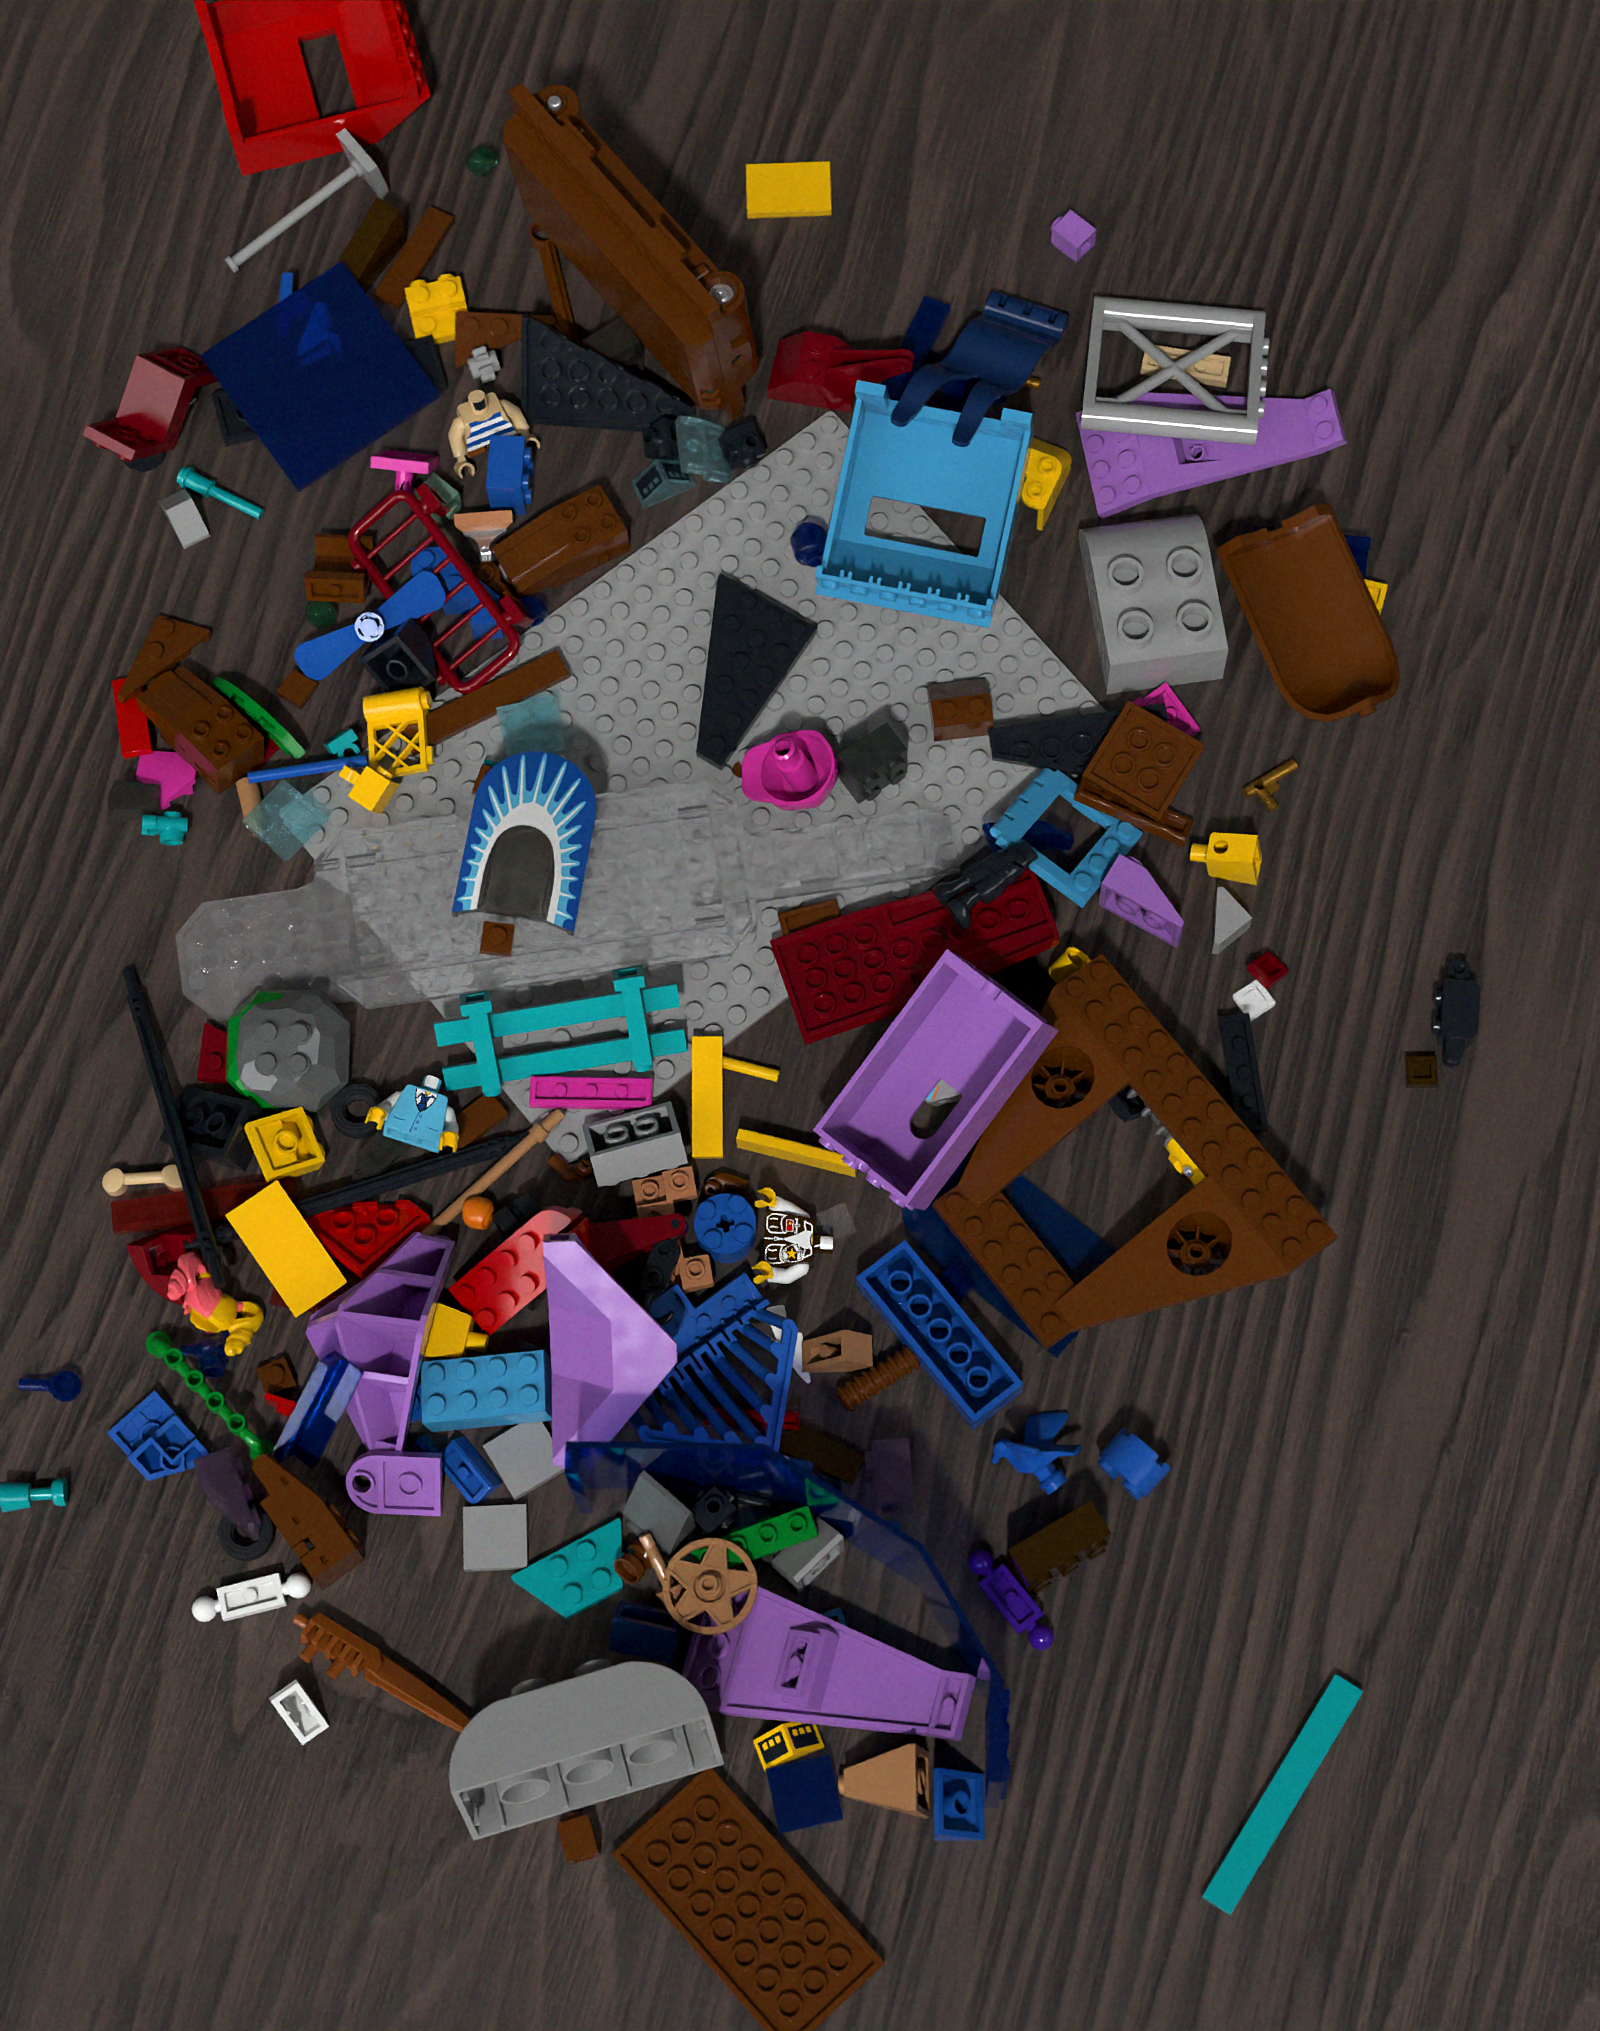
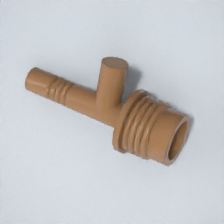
M644 1533L639 1537V1540L644 1550H646L645 1552L661 1584H663V1577L668 1564L665 1563L658 1551L659 1549L651 1533ZM671 1578L670 1594L675 1607L686 1589L677 1580ZM661 1587L655 1594L657 1597H660L663 1606L666 1607Z

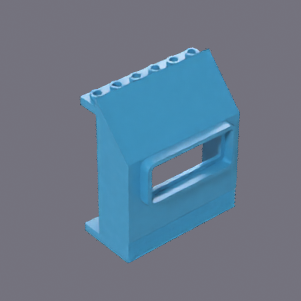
M857 380L855 387L857 399L821 566L817 565L815 575L817 587L815 594L989 628L1005 576L1034 438L1033 414L1003 408L1001 420L984 417L971 443L966 447H958L952 443V436L960 418V412L924 406L907 426L898 427L893 425L890 419L899 401L889 398L886 385ZM878 497L985 518L986 522L979 555L974 557L866 536L865 529L872 498Z

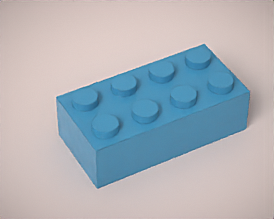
M544 1350L422 1362V1424L431 1432L552 1421L550 1356Z

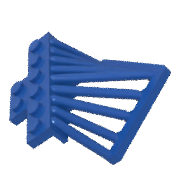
M741 1272L695 1307L692 1306L676 1283L666 1289L653 1302L650 1313L654 1318H663L671 1310L674 1312L671 1321L661 1327L677 1342V1363L656 1388L692 1435L678 1433L675 1425L659 1405L652 1392L643 1404L662 1431L650 1429L637 1409L629 1421L642 1442L767 1462L777 1460L799 1329L793 1320L764 1309L770 1303L761 1296L745 1272ZM752 1317L782 1329L780 1343L751 1325L748 1320ZM736 1329L771 1352L777 1358L775 1374L750 1353L731 1332ZM720 1341L772 1390L770 1405L762 1399L730 1364L716 1343ZM705 1353L762 1416L767 1424L765 1437L717 1381L700 1357L701 1354ZM685 1366H690L754 1445L745 1444L740 1441L738 1436L694 1384L684 1370ZM673 1376L723 1440L709 1438L706 1430L675 1392L668 1380L670 1377Z

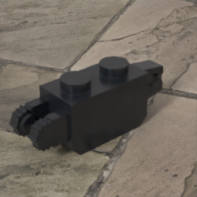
M1450 960L1446 978L1443 979L1441 987L1435 989L1434 1006H1439V1016H1434L1432 1034L1437 1035V1045L1443 1046V1063L1451 1069L1460 1065L1465 1048L1471 1046L1478 1035L1481 987L1476 981L1470 980L1469 962Z

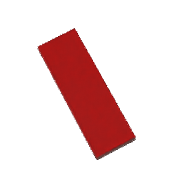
M126 678L112 680L122 756L124 759L152 754L153 749L148 717L139 709V706L136 704V697L129 699L125 704L119 702L118 694ZM144 686L141 687V693L144 692Z

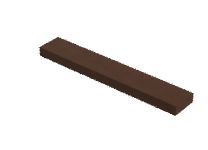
M557 650L427 714L428 746L433 747L570 678V673ZM418 723L409 724L401 734L411 741L418 732ZM414 748L411 750V754L413 757L420 754V752H418Z

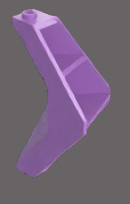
M413 1232L365 1279L310 1316L306 1336L368 1452L374 1450L405 1451L425 1347L435 1308L456 1252L455 1241H451L446 1236L437 1234L429 1236Z
M576 1233L544 1234L543 1257L549 1306L552 1373L553 1466L560 1465L562 1469H575L579 1465L592 1464L674 1367L677 1363V1342L595 1260Z

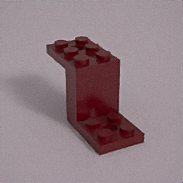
M181 346L136 355L116 418L86 425L83 436L93 440L92 443L99 448L112 450L117 453L116 456L119 459L127 462L174 450L195 388L223 381L226 370Z

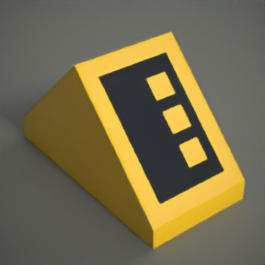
M784 1723L753 1740L765 1772L825 1748L816 1724Z

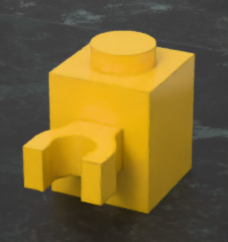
M345 765L339 774L340 777L354 785L348 797L377 814H382L400 785L392 780L394 774L380 765L377 769L366 766L362 774L354 768H349Z

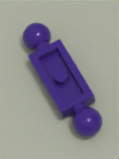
M984 1549L973 1551L968 1558V1565L973 1573L985 1577L978 1583L981 1590L1018 1636L1027 1629L1029 1632V1643L1034 1649H1048L1054 1641L1053 1631L1048 1626L1037 1623L1044 1613L1004 1564L995 1570L993 1568V1557L988 1551Z

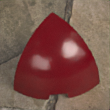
M187 1225L168 1229L127 1244L129 1255L146 1283L166 1300L183 1305L187 1292L178 1300H170L167 1296L169 1292L168 1284L174 1269H178V1258L186 1253L183 1241H188L192 1244L196 1238L194 1226ZM192 1248L191 1252L199 1254L202 1257L200 1249L195 1250Z

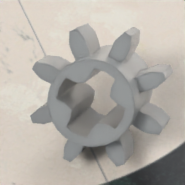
M485 346L473 349L471 351L473 357L467 358L473 379L481 377L482 383L494 380L496 378L494 372L501 370L495 351L487 352Z

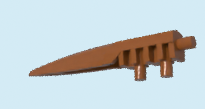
M301 1612L295 1616L293 1623L303 1629L300 1643L306 1646L299 1655L300 1658L310 1663L318 1651L324 1653L325 1659L328 1661L334 1660L326 1671L327 1675L331 1678L337 1679L345 1667L351 1670V1675L357 1677L363 1670L364 1678L367 1682L375 1687L377 1685L418 1711L460 1733L472 1720L417 1675L320 1612L312 1618L307 1617Z

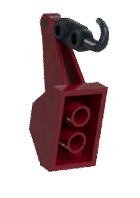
M674 1213L663 1216L589 1224L588 1251L611 1276H613L611 1269L650 1252L640 1279L641 1300L639 1304L651 1315L650 1309L653 1302L667 1289L680 1258L681 1250L678 1245V1239L683 1238L689 1229L685 1218L681 1214ZM580 1214L558 1234L569 1233L584 1220V1216ZM522 1226L516 1228L515 1231H514V1233H515L518 1229H520ZM671 1310L663 1318L654 1319L660 1326H664L671 1321L674 1312Z

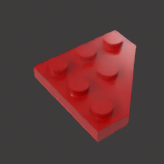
M408 1199L396 1200V1204L378 1205L377 1201L355 1202L350 1207H339L304 1219L324 1249L362 1279L379 1267L413 1232L420 1233L431 1223L430 1216Z

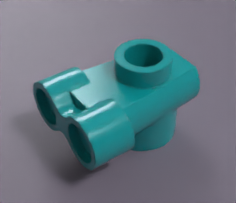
M173 811L164 812L163 816L142 814L141 835L155 836V834L160 835L161 844L182 845L184 843V835H187L188 818H181V813Z

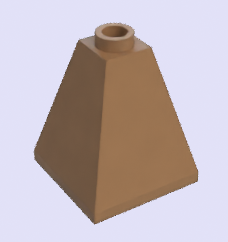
M907 1744L844 1769V1774L839 1775V1793L852 1800L922 1818H931L930 1752L917 1744Z

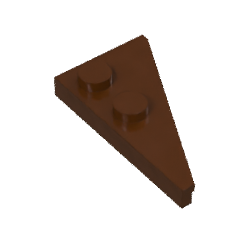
M158 615L118 694L119 702L125 704L129 699L136 697L142 692L141 687L164 672L173 669L177 662L183 661L190 656V650L200 642L207 643L211 639L210 630Z

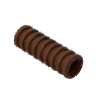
M907 1345L902 1346V1351L900 1352L898 1350L894 1351V1356H886V1361H878V1366L869 1367L870 1371H862L859 1378L854 1376L851 1383L846 1381L843 1388L840 1386L836 1388V1394L847 1411H854V1406L856 1405L858 1407L862 1406V1401L864 1400L870 1401V1396L879 1395L878 1391L887 1390V1385H895V1380H903V1375H911V1370L920 1369L918 1358Z

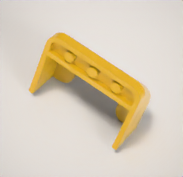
M1033 438L1025 476L1027 478L1023 486L1021 498L1025 505L1038 510L1037 529L1042 531L1070 472L1071 456L1060 447Z

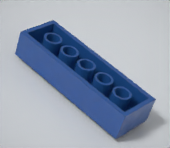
M906 1240L856 1277L857 1289L901 1343L907 1345L916 1355L920 1366L973 1431L1022 1393V1381Z

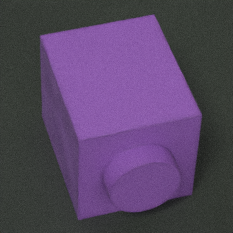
M1072 210L1064 217L1059 216L1051 226V244L1076 263L1095 245L1096 229Z

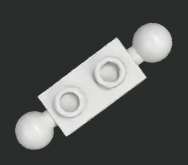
M276 1573L216 1588L218 1599L214 1600L208 1596L199 1597L192 1605V1613L197 1620L208 1622L216 1616L217 1612H221L222 1620L225 1622L287 1606L285 1595L289 1594L294 1598L305 1597L311 1589V1581L303 1573H294L288 1577L286 1582L282 1583L281 1575Z

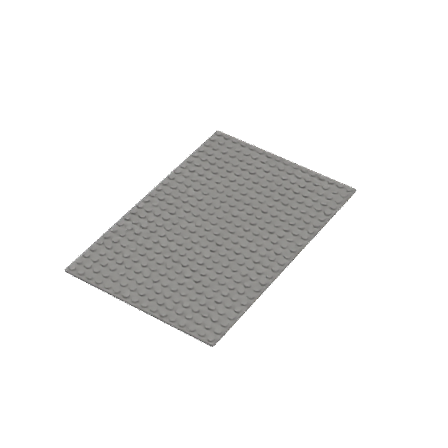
M828 411L759 461V465L744 472L520 636L521 646L518 654L483 686L554 650H557L570 673V678L433 746L434 764L429 765L430 771L392 778V780L400 785L382 814L371 812L348 797L354 785L340 777L341 770H338L285 807L280 812V817L445 1020L462 1018L460 994L490 990L493 1012L614 993L612 969L642 965L646 987L676 982L680 1007L644 1013L647 1033L684 1027L688 1052L652 1057L653 1068L645 1072L635 1071L634 1062L628 1061L543 1075L653 1078V1101H655L692 1072L693 1036H722L724 1048L789 998L770 944L771 940L783 936L778 913L836 898L840 915L844 916L855 911L926 893L996 839L990 833L992 826L1041 772L1042 769L992 761L988 735L934 742L926 685L985 678L991 699L994 720L993 728L1107 711L1000 594L989 628L815 594L817 580L815 578L817 565L821 566L850 432V429L834 412ZM878 497L872 498L865 529L866 536L963 554L919 505ZM797 538H799L798 540L802 546V549L800 551H797ZM804 557H808L809 561H804ZM720 573L817 628V634L722 771L697 757L696 753L717 577ZM508 645L462 678L461 681L468 682L501 655L508 648ZM452 687L448 688L432 700V708L428 710V714L467 694L456 692ZM887 722L907 748V773L904 779L895 785L889 784L881 789V793L871 801L864 800L860 804L856 802L844 784L837 778L829 796L820 806L805 810H781L772 803L748 799L742 791V778L736 777L732 771L736 762L739 761L742 765L746 752L752 747L770 742L779 734L793 731H818L835 751L837 758L838 753ZM388 732L377 742L383 746L393 732ZM398 737L388 751L398 757L407 745L403 739ZM368 747L359 755L366 754L367 766L370 767ZM541 751L553 753L575 764L589 780L596 799V818L574 932L547 921L555 874L553 847L549 838L546 845L524 842L522 825L506 829L495 840L483 872L477 909L452 912L475 795L471 793L485 759L500 762L507 757L522 752ZM410 752L403 762L408 766L421 764L420 754L413 757ZM386 753L378 762V766L380 765L388 770L395 760ZM366 766L354 769L362 774ZM1063 773L1071 780H1074L1076 777L1079 776L1075 774ZM484 921L515 925L511 957L480 954ZM626 1016L495 1037L493 1038L496 1058L626 1037L629 1036ZM473 1041L464 1042L476 1057ZM530 1078L501 1082L502 1090L532 1126L536 1123L540 1124L556 1110L530 1108ZM559 1109L565 1118L548 1132L549 1137L544 1141L554 1153H559L569 1164H572L588 1152L582 1125L636 1110Z

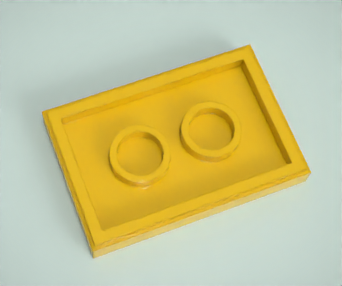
M830 161L746 164L747 219L832 216Z

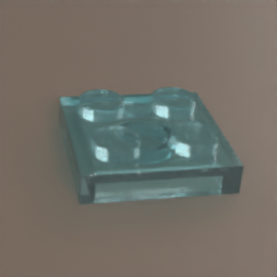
M554 695L496 707L506 758L529 751L548 752L556 755L566 753Z

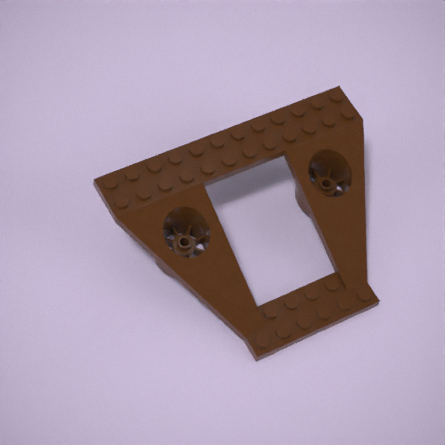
M1103 954L1053 987L1040 1015L1048 1020L1046 1023L1056 1027L1059 1030L982 1133L958 1185L932 1204L933 1209L1045 1350H1048L1067 1335L1076 1331L1288 1276L1334 1243L1338 1238L1336 1233ZM1060 1070V1075L1051 1076L1048 1071ZM1064 1071L1074 1074L1075 1077L1070 1079L1068 1076L1063 1075ZM1041 1074L1046 1080V1084H1034L1032 1081ZM1082 1081L1087 1091L1075 1090V1084ZM1130 1085L1206 1178L1075 1285L1001 1191L1076 1128L1081 1126L1082 1123L1125 1087ZM1034 1092L1045 1093L1046 1096L1039 1100ZM1072 1098L1083 1099L1077 1104L1071 1101ZM1195 1233L1194 1240L1186 1241L1182 1234ZM1199 1235L1207 1237L1211 1242L1206 1245L1203 1241L1199 1240ZM1175 1238L1180 1244L1181 1249L1180 1251L1167 1249V1244ZM1217 1245L1222 1257L1212 1256L1210 1249ZM1169 1257L1179 1258V1264L1176 1267L1173 1266ZM1209 1263L1221 1265L1220 1268L1213 1272L1207 1267Z

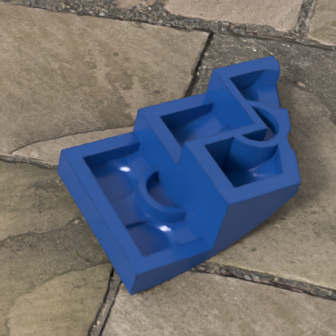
M156 1390L107 1432L126 1453L127 1459L147 1481L211 1464L216 1460Z

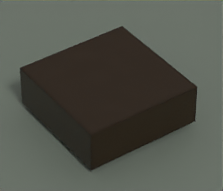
M1406 1055L1404 1058L1406 1088H1437V1055Z

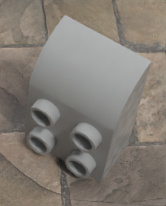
M1199 514L1080 529L1078 538L1106 694L1157 688L1165 682L1172 686L1223 679L1228 644L1208 539Z

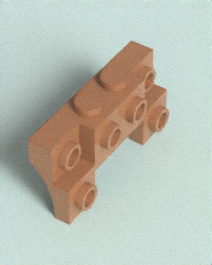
M692 1166L661 1171L662 1175L633 1180L632 1185L638 1216L632 1217V1219L674 1214V1204L697 1199ZM678 1239L681 1254L667 1289L676 1283L683 1293L686 1294L714 1287L709 1255L704 1254L684 1258L681 1240ZM650 1252L639 1257L641 1265L646 1264Z

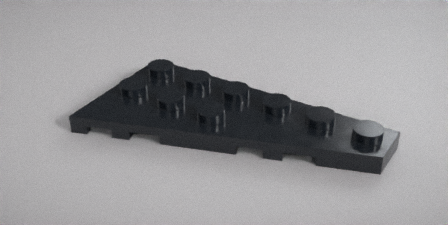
M1165 703L1141 706L1144 710L1168 723ZM1123 709L988 729L992 761L1040 769L1049 768L1052 771L1058 769L1063 773L1082 776Z

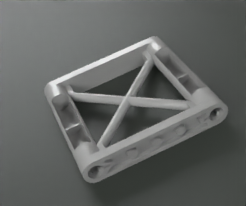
M1094 296L1081 429L1255 445L1258 418L1263 419L1265 401H1260V397H1265L1266 380H1262L1261 376H1266L1268 359H1263V355H1268L1269 338H1264L1266 311ZM1137 329L1218 337L1174 363ZM1102 330L1121 331L1157 362L1163 370L1116 398L1096 397ZM1232 341L1250 343L1246 411L1227 409L1184 370ZM1174 377L1213 412L1133 405L1129 403Z

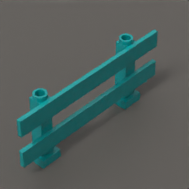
M642 965L612 969L614 993L493 1012L490 990L460 994L462 1018L434 1022L437 1045L440 1047L473 1041L477 1061L442 1067L446 1091L482 1086L484 1096L494 1097L502 1093L501 1082L628 1061L634 1062V1068L637 1072L649 1071L653 1068L652 1057L688 1052L684 1027L647 1033L644 1013L680 1007L677 984L675 982L646 987ZM626 1016L629 1036L496 1058L493 1038Z

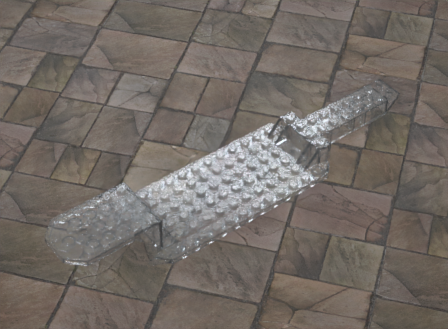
M705 779L596 794V818L574 932L547 921L554 885V851L551 841L546 834L533 826H513L503 831L497 837L483 872L477 909L452 912L472 812L341 831L336 839L314 860L315 867L311 883L298 889L202 902L175 935L182 993L184 997L217 1021L227 1020L259 989L320 990L333 1004L355 1001L367 1010L460 996V994L484 990L496 991L612 974V969L642 965L643 969L732 956L749 933L757 932L758 914L756 903L960 873L950 814L917 810L767 832L743 829L739 800L710 784ZM484 921L515 925L511 957L480 954Z

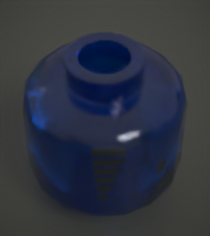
M813 522L802 523L792 533L790 537L791 547L795 560L799 564L809 567L821 565L827 540V532L821 525Z

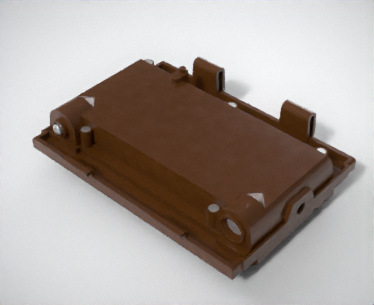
M517 84L508 91L515 115L505 121L502 140L525 211L700 409L720 410L722 408L733 421L744 413L743 407L745 404L741 388L755 374L759 365L742 281L733 273L720 271L590 127L583 118L578 97L573 90L563 85H552L532 95L523 84Z

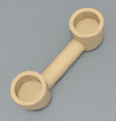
M176 1164L167 1165L162 1171L123 1173L120 1169L113 1168L104 1175L102 1180L103 1188L111 1196H120L125 1193L128 1185L165 1183L167 1188L173 1192L183 1190Z

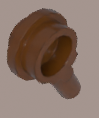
M485 561L480 562L474 567L473 573L492 591L498 593L502 598L509 594L519 599L511 589L501 582L500 569L496 564Z

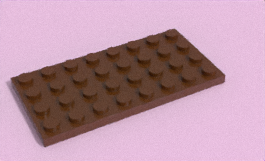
M712 1768L702 1771L611 1854L765 2031H814L885 1965V1962Z

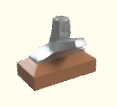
M503 510L454 514V526L463 532L464 536H468L477 542L481 556H479L480 562L488 561L493 563L492 544L498 537L507 533V530L515 525L513 511Z

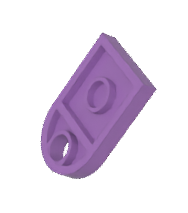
M385 1450L363 1453L354 1460L346 1477L348 1495L358 1507L371 1513L441 1516L442 1453ZM358 1475L366 1476L369 1478L371 1485L360 1487L356 1484L354 1478Z

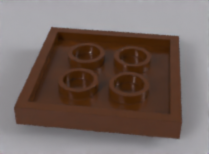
M1128 700L1082 774V778L1160 823L1206 745Z

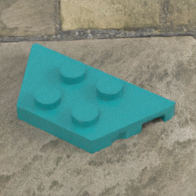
M617 1518L511 1576L513 1582L531 1593L542 1603L551 1607L566 1620L623 1590V1579L616 1573L614 1561L623 1553L621 1520Z

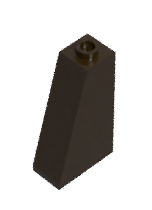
M378 197L373 202L322 287L325 303L336 312L342 311L350 315L407 242L400 210Z

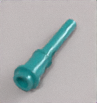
M183 467L178 473L176 481L180 484L181 488L185 489L188 487L204 495L206 498L212 496L257 519H261L264 509L216 486L214 480L194 472V468Z

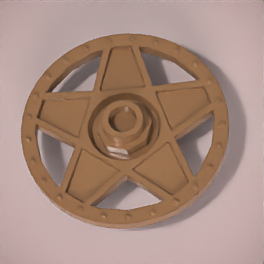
M719 1538L700 1539L684 1546L669 1562L663 1577V1599L670 1615L685 1629L702 1635L721 1634L738 1626L751 1612L758 1594L757 1572L749 1556L734 1543ZM709 1546L701 1564L682 1560L692 1551ZM727 1549L733 1551L742 1559L748 1571L728 1569ZM672 1576L686 1589L675 1607L670 1594ZM750 1590L745 1606L734 1618L731 1598ZM706 1611L718 1626L700 1627L687 1621Z

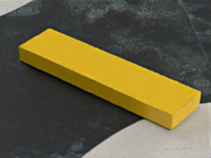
M722 1036L692 1037L693 1159L723 1158Z
M742 1128L738 1130L736 1137L737 1148L852 1177L857 1175L858 1169L854 1170L843 1162L842 1158L844 1155L838 1152Z

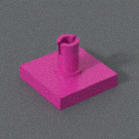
M383 449L371 456V468L395 470V491L407 490L412 492L413 473H431L439 467L440 456Z

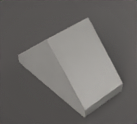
M185 489L159 501L184 549L210 537L191 496Z
M1217 887L1215 896L1212 954H1219L1250 928L1252 917L1224 887Z

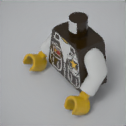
M766 1187L757 1190L758 1193H762L765 1196V1201L757 1200L755 1201V1206L757 1208L769 1206L770 1210L765 1211L763 1261L752 1266V1269H758L762 1275L753 1278V1281L756 1284H760L765 1280L773 1283L790 1284L806 1275L808 1270L814 1268V1253L833 1254V1235H815V1220L810 1218L807 1212L792 1202L776 1196L771 1188Z

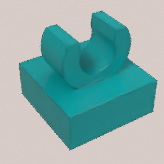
M351 728L342 730L323 743L329 754L334 755L336 753L337 759L344 758L343 752L347 748H351L355 755L360 754L358 746L352 743L358 738Z

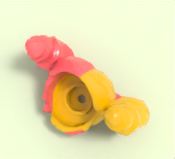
M193 1252L180 1255L178 1258V1269H174L170 1277L167 1296L170 1300H178L187 1292L182 1306L185 1309L184 1315L190 1313L191 1323L206 1333L217 1334L228 1330L229 1336L226 1338V1344L224 1345L226 1355L235 1356L236 1354H241L245 1347L251 1344L254 1333L258 1331L264 1322L262 1309L256 1303L236 1301L228 1294L222 1293L221 1289H215L207 1263L203 1262L201 1255ZM237 1313H241L243 1317L237 1318Z

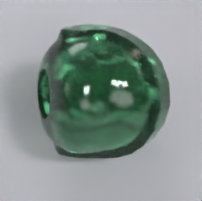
M479 145L468 154L466 167L478 177H487L491 170L495 168L498 158L491 147Z
M309 601L305 607L306 619L315 628H325L336 622L337 614L331 602Z

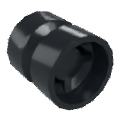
M525 1191L515 1198L513 1208L504 1206L491 1215V1218L507 1240L516 1228L527 1223L541 1211V1208L533 1197Z

